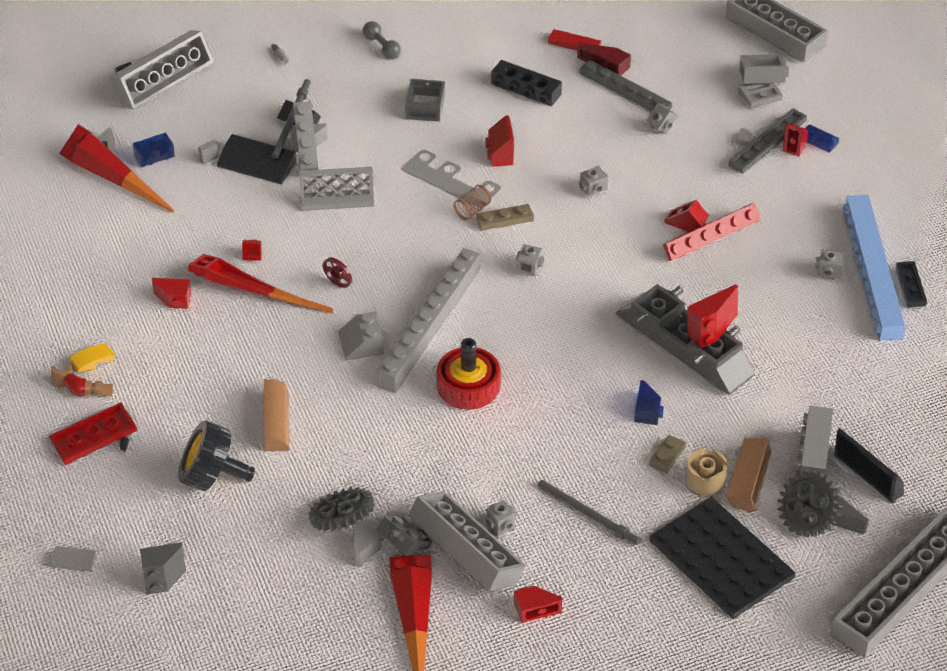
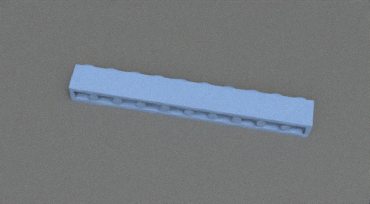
M869 195L847 196L846 203L843 204V214L847 216L846 225L850 227V240H853V251L857 253L856 262L857 266H860V278L864 279L863 288L864 292L868 294L867 304L871 306L870 314L871 319L875 321V333H878L880 341L903 339L905 324Z

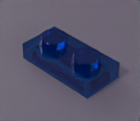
M810 124L805 128L808 130L807 143L829 153L839 144V138Z

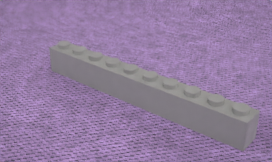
M466 248L462 249L378 370L379 388L396 394L479 272L480 253Z

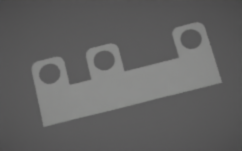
M427 150L418 152L401 168V170L459 198L473 188L452 178L461 167L450 161L445 162L438 170L428 166L436 158V155ZM423 153H427L431 156V158L427 161H423L419 158V156ZM453 165L456 169L454 172L448 173L444 170V167ZM485 181L482 186L485 187L488 184H492L496 187L495 191L489 192L492 198L501 189V186L492 181ZM480 187L476 189V192L479 194L478 197L487 203L488 194ZM470 196V200H472L476 204L477 202H475L474 199Z

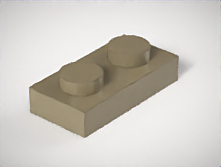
M668 435L650 459L649 466L668 473L686 448V442Z

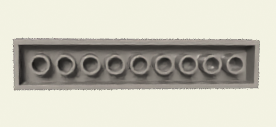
M947 507L833 619L831 635L866 658L947 575Z

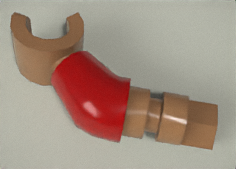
M70 364L67 365L66 371H58L55 366H51L53 385L67 387L73 395L85 397L86 395H92V393L112 396L113 384H103V381L92 383V381L86 378H81L72 373V366Z

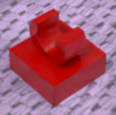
M253 239L243 240V260L261 261L262 241Z

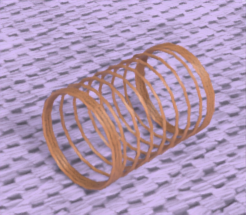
M476 185L467 192L472 193V196H476L479 201L475 204L477 211L474 212L476 213L491 202L490 193L482 185ZM476 186L482 188L488 194V203L483 202L478 197ZM467 193L453 204L456 214L464 220H468L476 214L473 213L472 208L470 209L465 201H461V199L465 200L464 197L468 198L467 195L469 194ZM456 202H460L462 206L466 207L469 217L460 215L461 213L456 207Z

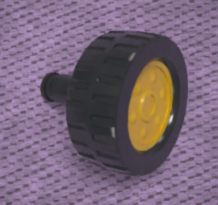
M202 421L195 428L186 444L178 469V479L189 487L207 491L214 484L221 471L250 482L254 477L255 468L227 456L231 443V433L228 429L210 421Z

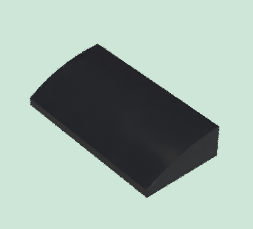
M231 134L220 154L217 167L282 185L297 163L296 152L282 148L278 159H274L272 157L274 145Z
M839 428L836 435L834 456L891 503L903 496L904 483L901 477Z

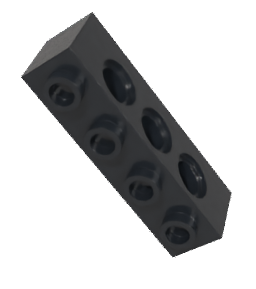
M500 60L491 71V85L546 105L553 106L562 95V81L510 62Z

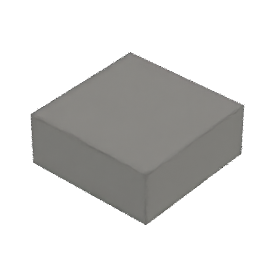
M214 140L198 147L199 158L203 164L219 157L218 146Z

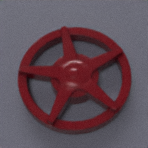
M332 257L327 258L323 262V271L333 284L341 288H347L352 283V276L347 265L345 266L341 261ZM327 262H330L332 267L327 266ZM341 279H344L348 283H341Z

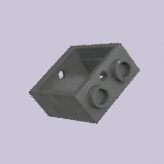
M410 79L405 104V119L440 122L445 98V81ZM415 95L439 97L437 104L413 101Z

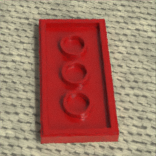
M120 402L49 437L64 465H67L138 430L124 405Z

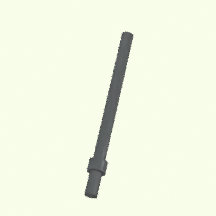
M305 79L302 87L298 89L295 103L303 102L306 99L308 88L311 84L310 80ZM293 107L272 153L274 159H278L294 123Z
M543 479L539 481L538 486L612 530L619 538H625L635 545L640 543L641 538L629 532L627 527L614 523Z

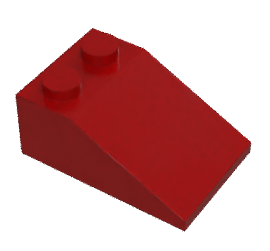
M736 284L687 307L688 336L700 348L716 342L737 317L738 286Z

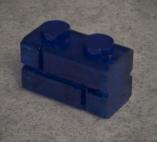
M166 132L133 143L134 156L141 167L175 157L174 145Z

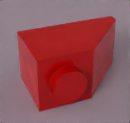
M787 123L783 152L800 157L807 145L808 130Z
M697 200L672 209L664 219V222L690 232L705 225L709 214Z
M152 278L153 293L169 308L188 309L191 297L190 279Z
M536 586L523 587L514 591V606L521 623L562 613V598Z

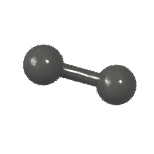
M369 21L363 26L362 32L364 37L368 40H377L382 45V53L387 59H396L400 55L401 47L399 43L394 40L387 41L381 35V27L377 22Z

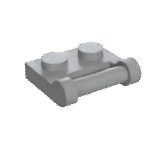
M755 83L737 87L738 94L744 98L750 108L781 101L783 96L774 83Z

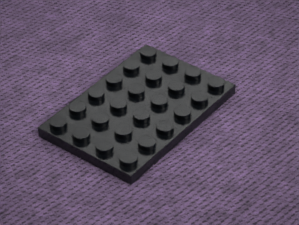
M712 496L650 535L649 541L732 619H735L794 579L796 575L794 570Z

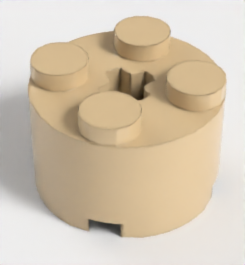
M701 448L693 451L688 457L685 481L689 488L697 492L701 497H707L722 490L726 484L727 476L726 457L714 449L713 451H706V448Z

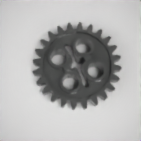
M813 470L810 471V474L807 471H803L802 476L796 473V480L789 478L790 485L783 484L786 491L779 492L783 496V499L777 500V502L782 503V506L777 508V510L783 512L779 518L786 519L783 525L790 526L789 531L795 532L796 535L801 536L803 534L807 538L810 535L817 537V532L824 535V528L831 530L830 523L837 524L834 517L841 516L837 512V509L843 508V506L838 504L843 498L837 496L841 490L834 488L837 483L834 481L830 482L831 477L824 476V473H817ZM810 485V492L806 494V487ZM799 493L804 499L810 500L809 502L823 511V515L798 498L796 494ZM823 497H825L826 502L823 506H821V500ZM798 502L799 507L794 511V505ZM811 514H814V520L810 523L809 517Z
M350 487L346 491L343 488L341 492L334 491L332 495L327 494V498H320V502L314 503L315 507H311V511L308 513L314 529L317 528L318 531L323 529L324 532L330 529L333 532L336 528L340 531L344 526L349 528L351 524L356 525L358 520H364L363 516H369V512L373 511L372 507L375 504L369 490L366 491L365 488L360 490L359 487L353 490Z

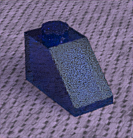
M641 380L635 406L634 422L658 425V420L663 418L664 406H661V397L644 380Z

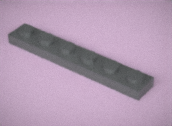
M592 60L587 61L579 68V73L650 111L655 108L657 103L668 109L672 108V102Z
M792 108L730 159L728 166L741 174L745 173L784 140L787 123L800 127L807 121V115Z

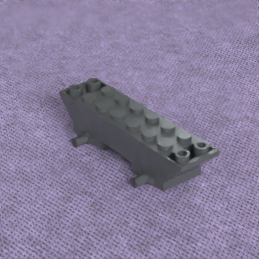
M657 284L616 311V315L728 395L755 376V371L743 351V344L734 337L740 333V328L737 325L729 331L725 330L716 342L700 348L688 336L687 310L685 309V303L677 297L683 293V288L680 286L669 291Z

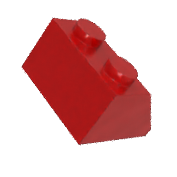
M505 115L488 130V137L485 138V147L489 148L487 149V158L491 160L492 167L510 166L514 163V137L509 115Z

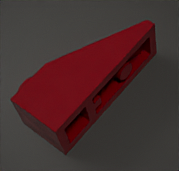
M584 43L577 45V58L584 62L592 60L619 75H623L630 68L631 54L619 48Z

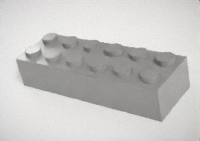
M775 0L727 1V18L804 62L826 46L827 29Z
M190 30L110 76V79L122 107L135 109L214 61L202 31Z
M444 491L417 496L408 516L414 521L415 525L428 534L429 538L439 544L443 551L454 558L457 564L461 565L470 576L474 577L484 589L494 591L517 585L526 565L449 494Z

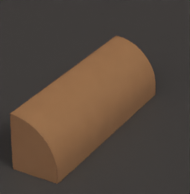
M264 379L265 452L289 451V390L284 383L274 379Z
M744 438L727 494L728 501L741 510L755 511L772 453L768 438Z

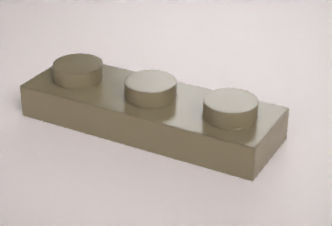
M525 204L476 213V219L480 230L483 231L534 221V215L530 205Z

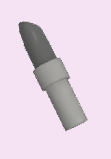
M272 44L271 48L283 64H287L289 59L278 45Z

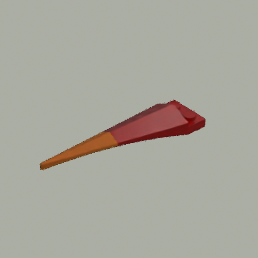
M79 124L76 126L59 152L60 155L70 162L174 212L172 207L127 167L96 135Z
M203 254L188 265L189 272H193L196 276H205V280L211 283L333 313V308L303 299L273 287L218 257Z
M431 554L389 557L390 579L412 670L424 671L432 584Z

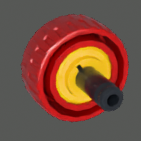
M465 338L461 341L460 348L449 351L438 362L436 369L437 391L447 404L455 408L465 410L482 408L490 404L500 392L501 368L499 362L488 351L477 348L474 339Z

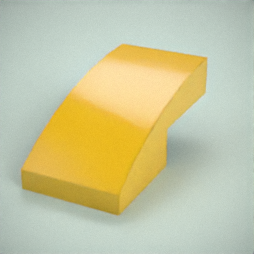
M106 343L79 351L72 355L69 361L78 372L94 370L96 363L113 361L115 354Z

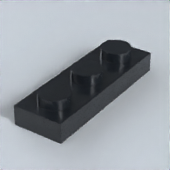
M915 261L896 262L895 268L907 307L926 306L927 299Z

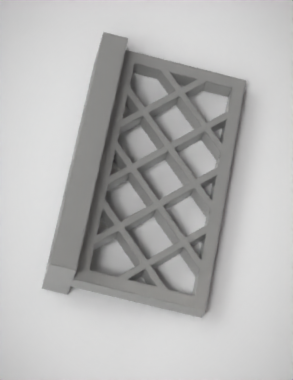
M372 167L299 171L302 211L374 207ZM369 173L365 179L359 177L360 174ZM348 174L350 177L346 181L341 178L342 175ZM324 176L332 177L328 182L322 179ZM303 177H312L314 179L311 182H307ZM354 179L360 182L356 186L350 184ZM336 180L342 183L337 188L332 185ZM318 181L323 184L319 189L313 186ZM364 185L369 188V189L359 190V189H360L362 186H364ZM344 187H348L349 189H351L347 191H341ZM326 188L333 190L330 192H323ZM308 189H311V190L314 191V193H305V192H306Z

